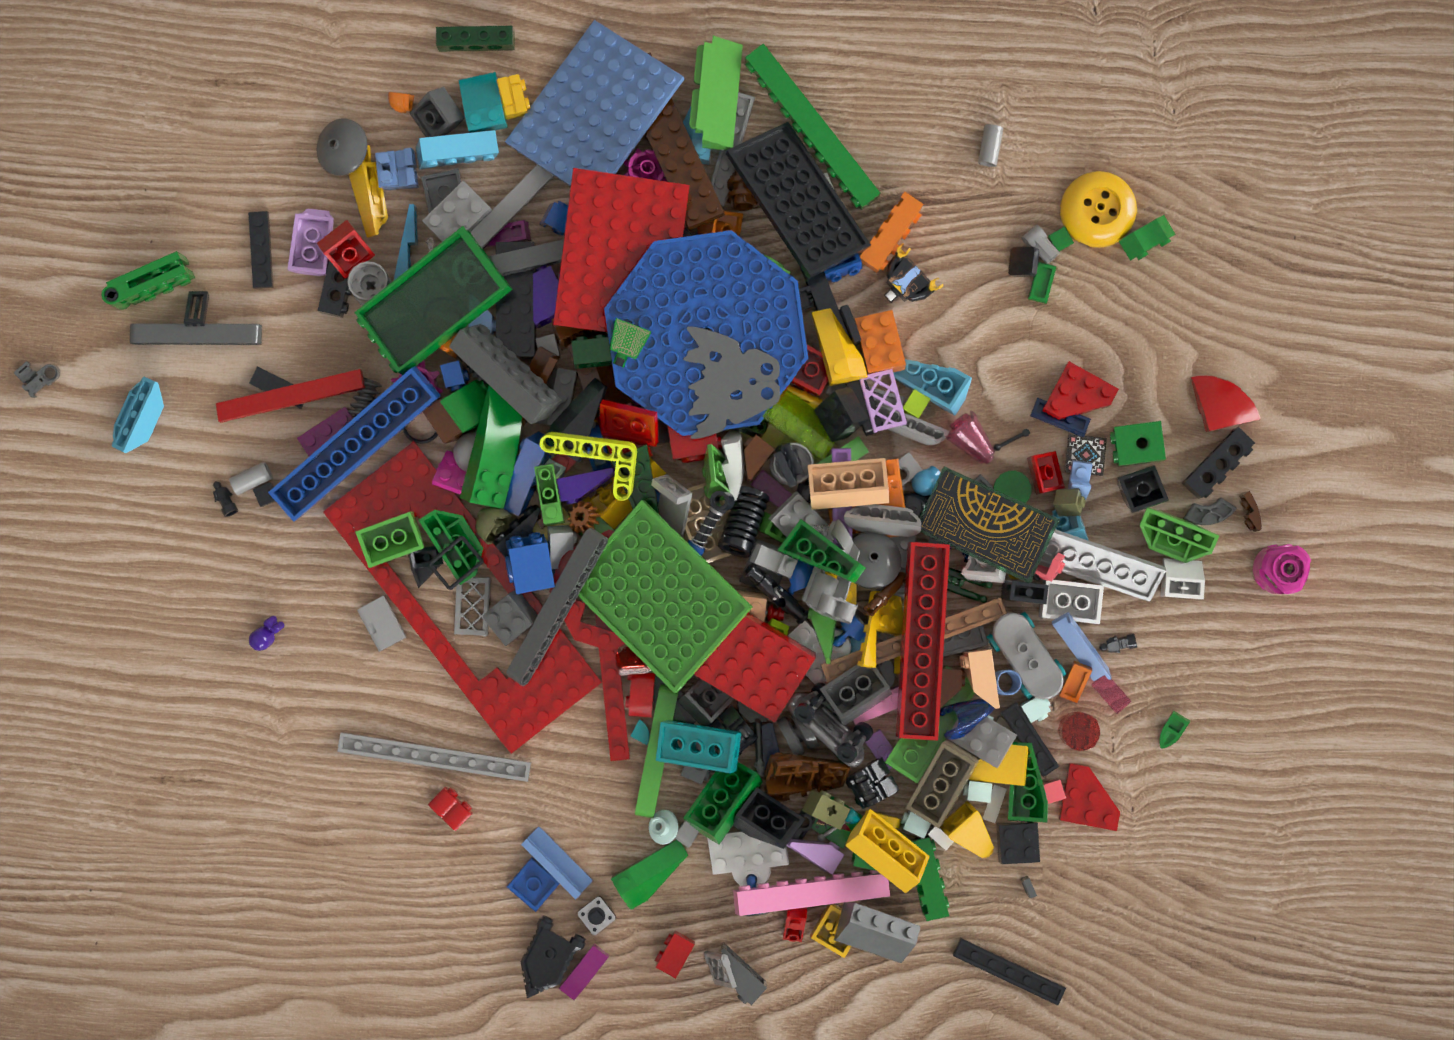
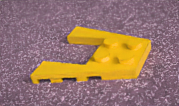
M871 591L869 602L873 599V596L877 592L879 593L880 591ZM893 595L888 600L886 606L881 607L874 616H869L868 624L864 625L863 631L866 632L865 642L861 643L860 651L863 652L861 661H858L857 666L876 668V631L891 634L894 637L902 634L903 611L901 597ZM901 656L894 658L895 674H900Z

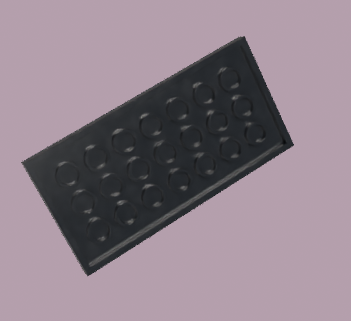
M789 122L726 151V156L808 279L865 251L871 246Z

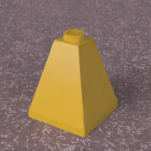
M968 801L964 802L940 827L951 840L981 858H987L993 853L994 846L981 815Z

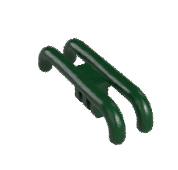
M949 567L947 591L980 603L987 602L986 596L961 587L964 581L990 589L993 586L992 582L967 580L961 574L962 571Z

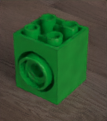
M1161 421L1118 426L1113 428V432H1110L1111 444H1115L1116 451L1112 452L1113 462L1117 463L1118 467L1166 460ZM1143 439L1146 442V448H1138L1136 441Z

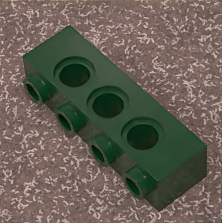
M513 26L436 27V46L439 52L515 50V31Z

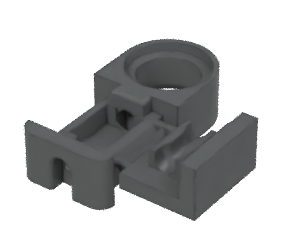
M26 361L13 373L22 383H26L22 385V388L29 393L30 397L37 398L35 394L46 384L48 386L52 385L59 378L60 370L55 365L47 364L37 372L35 370L32 371L29 367L31 363ZM49 367H52L56 372L55 376L51 379L45 375V371Z

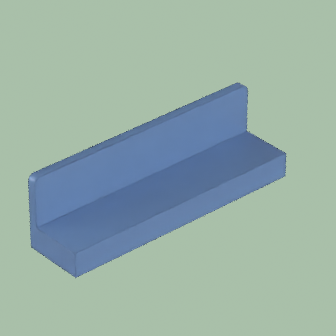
M1069 612L1052 621V625L1078 661L1092 667L1090 677L1093 681L1104 675L1108 680L1112 679L1108 666Z
M537 827L521 844L575 899L592 882V879L541 827Z

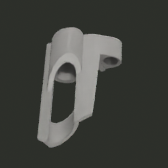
M839 519L832 521L826 538L832 542L835 538L843 551L858 561L860 551L853 543L847 529ZM814 567L802 598L809 607L825 617L851 624L858 606L846 601L851 584L850 581L840 577L836 579L826 575L825 571Z

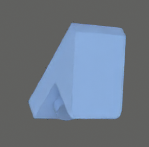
M1072 460L1068 489L1079 488L1081 495L1086 500L1091 489L1089 482L1092 463Z

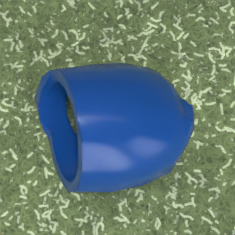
M798 560L793 574L789 578L791 586L787 589L788 593L793 595L795 591L807 587L814 566Z

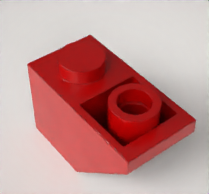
M807 907L786 910L783 940L802 942L807 919Z

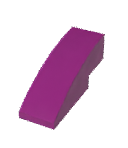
M593 944L559 989L575 1000L608 959L609 954L596 944Z

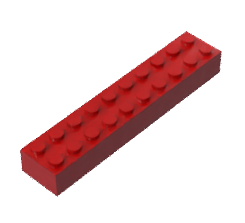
M908 542L896 723V737L938 741L950 553L949 544Z

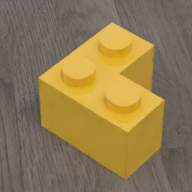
M828 904L812 930L810 937L845 958L851 946L834 941L842 908L835 904Z

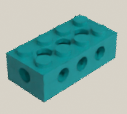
M670 720L660 722L656 761L733 773L737 771L741 732ZM678 739L682 742V748L678 745ZM697 742L701 745L700 751L696 747ZM715 745L720 749L719 754L715 751Z

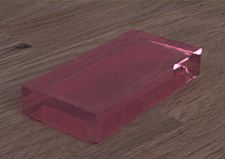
M1105 675L1091 684L1116 714L1132 702L1112 679L1108 680Z

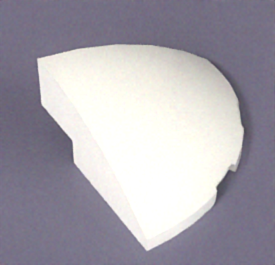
M730 429L721 440L726 457L722 468L729 491L736 500L743 481L744 448L740 432Z

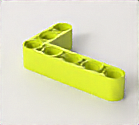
M548 432L540 439L541 449L548 453L616 461L613 495L617 500L624 501L632 494L637 458L635 444L627 441ZM546 438L553 439L554 446H548ZM566 440L573 443V449H568L565 446ZM584 443H590L593 446V451L585 450ZM603 446H610L612 448V453H605L603 450ZM623 448H629L632 455L625 456L622 451ZM622 467L628 468L630 475H623L620 469ZM620 486L626 487L628 494H621L618 488Z

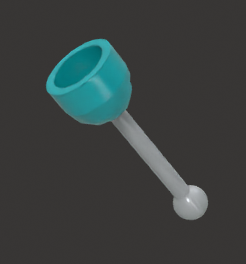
M852 807L849 808L850 811L844 824H854L860 820V817ZM832 827L824 834H819L818 840L824 841L825 837L837 828Z

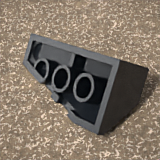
M594 378L557 417L547 433L557 432L589 437L591 429L596 426L597 422L594 419L597 411L600 410L601 401L604 400L607 386L599 379ZM546 438V441L551 446H554L553 439ZM569 440L565 441V446L568 449H573V443ZM584 443V448L587 450L590 443ZM567 455L568 457L572 458L577 462H581L583 458L578 456Z

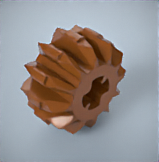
M579 501L578 505H572L573 511H567L571 514V517L567 518V521L571 522L569 527L575 529L576 533H585L589 528L595 529L594 524H600L596 521V518L600 517V514L596 513L598 508L592 506L591 502Z

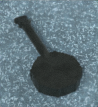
M737 701L738 712L748 722H754V733L758 736L755 740L756 762L754 766L759 776H764L763 768L766 764L763 762L762 722H766L768 718Z

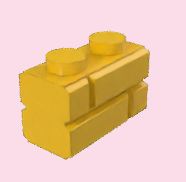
M519 74L498 78L497 83L506 120L523 117L528 113L527 109H531L529 98L524 97L523 91L527 90L525 80L520 79Z

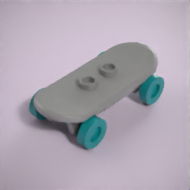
M1025 611L1021 614L1007 613L1002 615L994 624L993 635L989 634L986 636L989 644L996 653L1001 650L1013 670L1019 674L1022 682L1020 690L1027 700L1033 696L1043 700L1055 697L1063 687V677L1067 675L1066 671L1057 659L1053 660L1033 630L1035 625Z

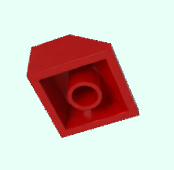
M348 220L317 242L324 255L345 279L349 276L353 267L359 263L369 261L375 256Z

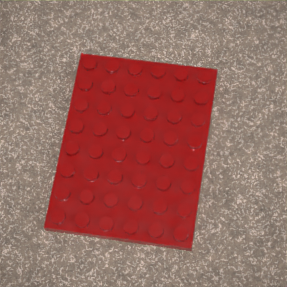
M573 168L553 325L607 332L604 308L654 241L683 237L690 185Z

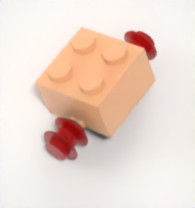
M736 590L753 606L749 611L750 614L764 621L766 615L768 621L772 618L777 621H783L784 611L779 607L774 608L773 604H771L767 611V596L763 593Z

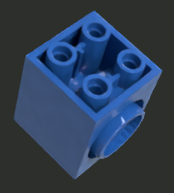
M535 532L529 534V537H510V540L506 541L508 556L505 557L509 582L513 583L516 594L555 587L548 543L544 534Z

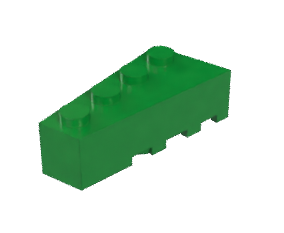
M800 519L778 549V551L854 584L866 569L865 566L802 519Z
M929 836L910 839L911 842L930 856L920 883L916 885L923 917L926 921L949 917V902L943 892L945 885L943 877L940 878L938 870H941L938 858L935 859L933 852L936 851L934 839L930 840Z

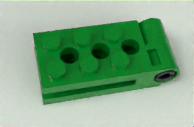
M176 251L106 282L107 286L102 290L101 296L105 303L124 310L130 304L136 305L143 301L149 302L156 299L158 294L170 293L176 286H186L191 283L192 279H195L193 271L185 267L189 265L187 257Z

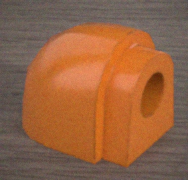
M389 92V104L397 112H411L414 95Z

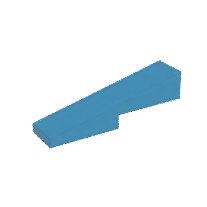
M409 204L393 281L411 267L410 246L418 245L417 207L414 204Z

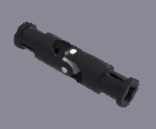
M751 563L744 570L743 576L748 577L755 583L754 586L770 598L786 614L793 616L798 624H802L808 618L809 610H805L800 606L798 600L777 584L767 573L761 572L755 563Z

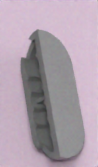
M882 404L878 412L888 417L893 408ZM895 410L890 419L894 422L902 421L900 413ZM906 413L904 414L907 425L887 429L925 445L939 444L949 434V431Z
M877 504L861 505L852 508L850 511L847 510L844 515L845 523L849 527L861 532L911 537L919 534L921 531V520L913 513V510L908 508Z

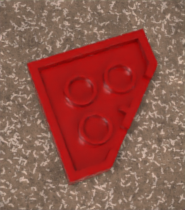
M1069 361L1042 411L1060 420L1099 408H1107L1112 404L1119 389Z
M1069 763L1064 789L1066 799L1062 800L1059 820L1117 831L1120 811L1095 774L1088 766Z

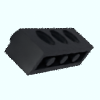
M329 260L317 311L322 314L343 318L344 314L348 312L349 303H347L348 296L352 295V292L349 290L348 277L343 282H337V276L340 272ZM335 292H340V299L337 301H333V294Z
M1239 427L1234 428L1182 484L1198 499L1207 498L1214 491L1212 487L1216 483L1218 485L1221 484L1227 477L1225 474L1229 470L1233 471L1240 464L1238 460L1242 456L1247 457L1253 451L1252 446L1255 442ZM1230 446H1234L1237 449L1235 456L1230 454ZM1218 459L1223 461L1224 466L1222 469L1216 467ZM1204 473L1210 475L1209 483L1203 481L1202 476Z

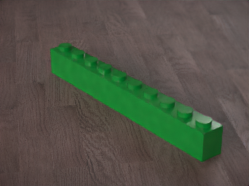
M764 43L745 57L746 69L751 74L754 73L757 76L756 81L760 87L768 90V96L774 104L777 102L781 107L779 110L785 118L789 117L793 122L791 124L793 129L803 135V141L808 148L812 147L814 149L817 160L820 163H825L828 167L826 169L828 174L832 178L836 177L839 181V188L844 193L847 192L850 195V201L853 206L863 210L876 200L881 194Z

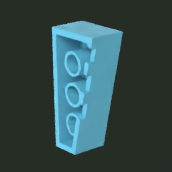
M495 130L419 138L416 145L419 170L458 163H473L477 160L492 161L499 153Z

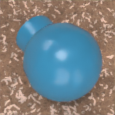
M929 466L928 469L918 472L912 478L913 490L921 496L933 494L938 486V479L941 477L940 471L934 466Z

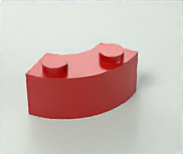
M633 661L632 669H628V680L631 681L630 696H626L625 708H629L628 716L651 718L656 674L644 662Z

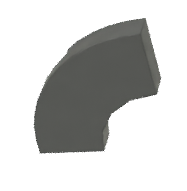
M1219 498L1209 506L1193 503L1183 519L1196 525H1212L1230 517L1237 508L1223 498Z

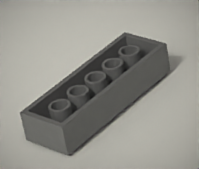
M482 324L460 329L449 346L530 424L550 418L562 401L558 394L544 383L542 378L536 376L528 365L522 363L514 352L508 350L503 345V342L492 335L490 330Z

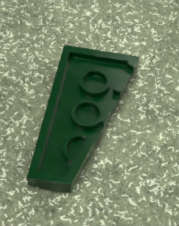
M645 444L637 448L634 486L632 494L628 499L633 509L641 500H645L659 514L656 491L651 486L653 474L648 446ZM630 450L623 454L625 456H631L632 452ZM612 461V464H613V466H614V468H615V467H616V461ZM622 467L620 469L623 475H630L628 468ZM623 486L625 493L628 494L627 488Z

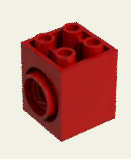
M668 426L674 462L690 463L704 460L707 445L712 444L718 450H722L721 437H717L716 434L704 438L691 439V435L681 436Z

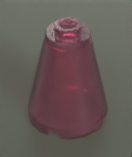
M970 411V415L967 413L963 414L950 425L952 429L946 436L948 441L980 464H988L994 459L995 450L973 411Z

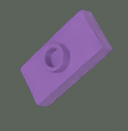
M880 729L873 733L872 737L865 742L877 759L883 757L884 761H886L893 750V747Z

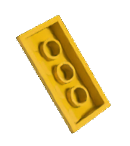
M1011 745L998 768L980 759L969 780L1025 786L1029 747Z

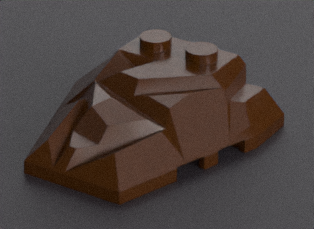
M775 753L770 755L764 773L765 793L782 802L790 800V795L800 792L802 797L808 796L807 792L816 788L818 792L820 790L828 791L844 786L850 766L842 761L790 753Z

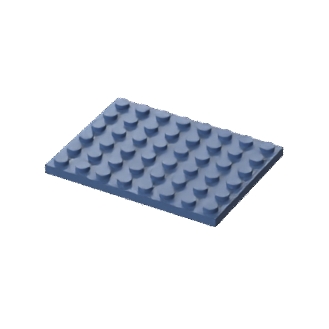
M594 20L531 105V109H528V113L522 117L505 142L569 186H571L573 168L616 174L685 79L673 69Z

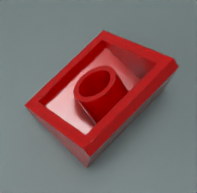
M1056 451L1033 455L1027 458L1036 495L1065 488Z

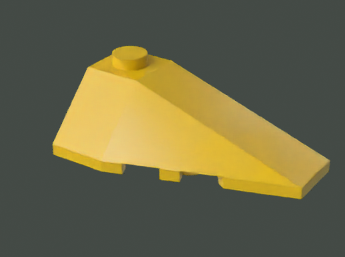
M831 308L812 312L830 386L867 378L862 356Z

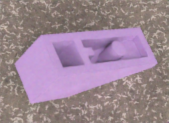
M791 839L787 844L789 848L832 875L844 856L843 853L838 851L840 847L832 842L827 844L822 841Z

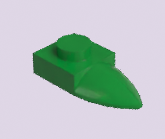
M1173 710L1161 731L1160 748L1164 749L1176 743L1189 725L1190 720Z

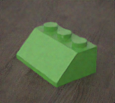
M413 511L356 531L369 568L424 548L420 528Z

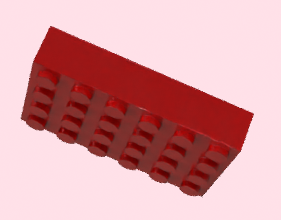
M748 612L694 675L775 723L816 659V653Z

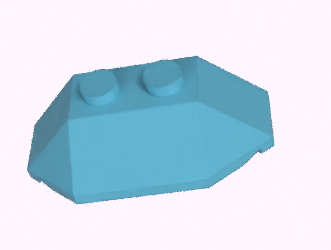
M143 377L129 391L114 424L112 447L127 453L149 441L164 408L157 382Z

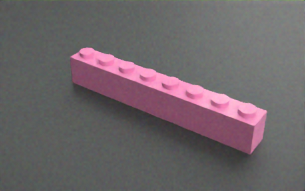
M870 870V873L863 874V871L851 872L850 876L838 873L833 874V878L815 876L814 880L807 881V878L795 879L794 883H788L787 880L777 881V885L769 886V883H760L755 888H750V885H743L738 887L739 890H733L735 914L739 916L890 896L889 880L875 870Z

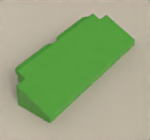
M713 36L712 44L704 42V45L697 47L694 83L700 85V89H695L692 93L689 126L692 129H696L695 133L703 134L702 148L728 150L733 148L743 45Z

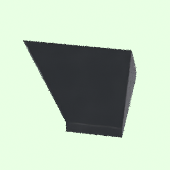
M435 546L425 547L408 554L411 571L418 589L434 573L429 568L428 563L439 554ZM439 558L432 564L436 570L444 564L443 558Z

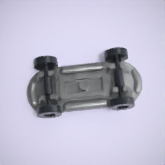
M816 683L809 694L795 693L792 695L788 702L791 713L834 752L841 761L851 767L859 766L864 759L863 744L873 735L872 727L868 723L859 722L852 732L847 725L843 726L838 717L822 704V702L827 701L820 690L826 685L824 683Z

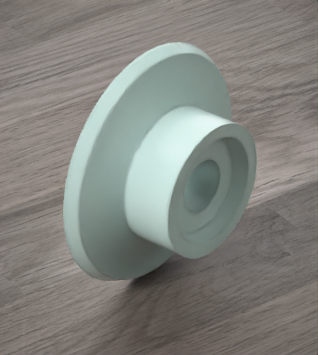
M669 810L657 811L654 814V818H651L649 822L651 838L656 843L662 845L674 840L678 832L676 816Z

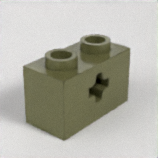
M812 790L802 811L841 830L850 811L849 808L844 806L845 802L836 797L834 800L830 799L831 794L820 790L819 793Z

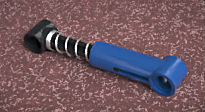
M716 491L711 495L708 515L705 516L703 524L700 523L701 527L696 531L697 534L694 539H689L687 542L701 556L705 551L704 544L707 543L708 536H711L712 529L716 528L715 524L726 511L734 506V496L729 492ZM722 496L725 498L723 506L720 505L719 501Z

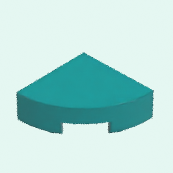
M639 719L630 736L647 745L649 742V730L646 724Z

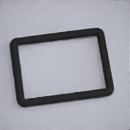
M459 536L428 563V566L448 590H452L481 566L484 561L464 536ZM462 540L478 558L479 562L450 586L432 564Z

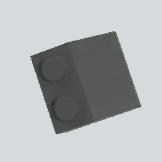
M444 87L427 92L410 112V115L425 137L445 136L465 119Z

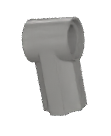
M1035 225L1022 236V240L1027 247L1039 249V256L1046 264L1053 261L1060 253L1047 239L1046 233L1038 225Z

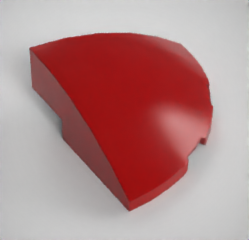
M1215 376L1191 377L1199 414H1202L1206 432L1260 420L1258 410L1251 398L1234 383Z

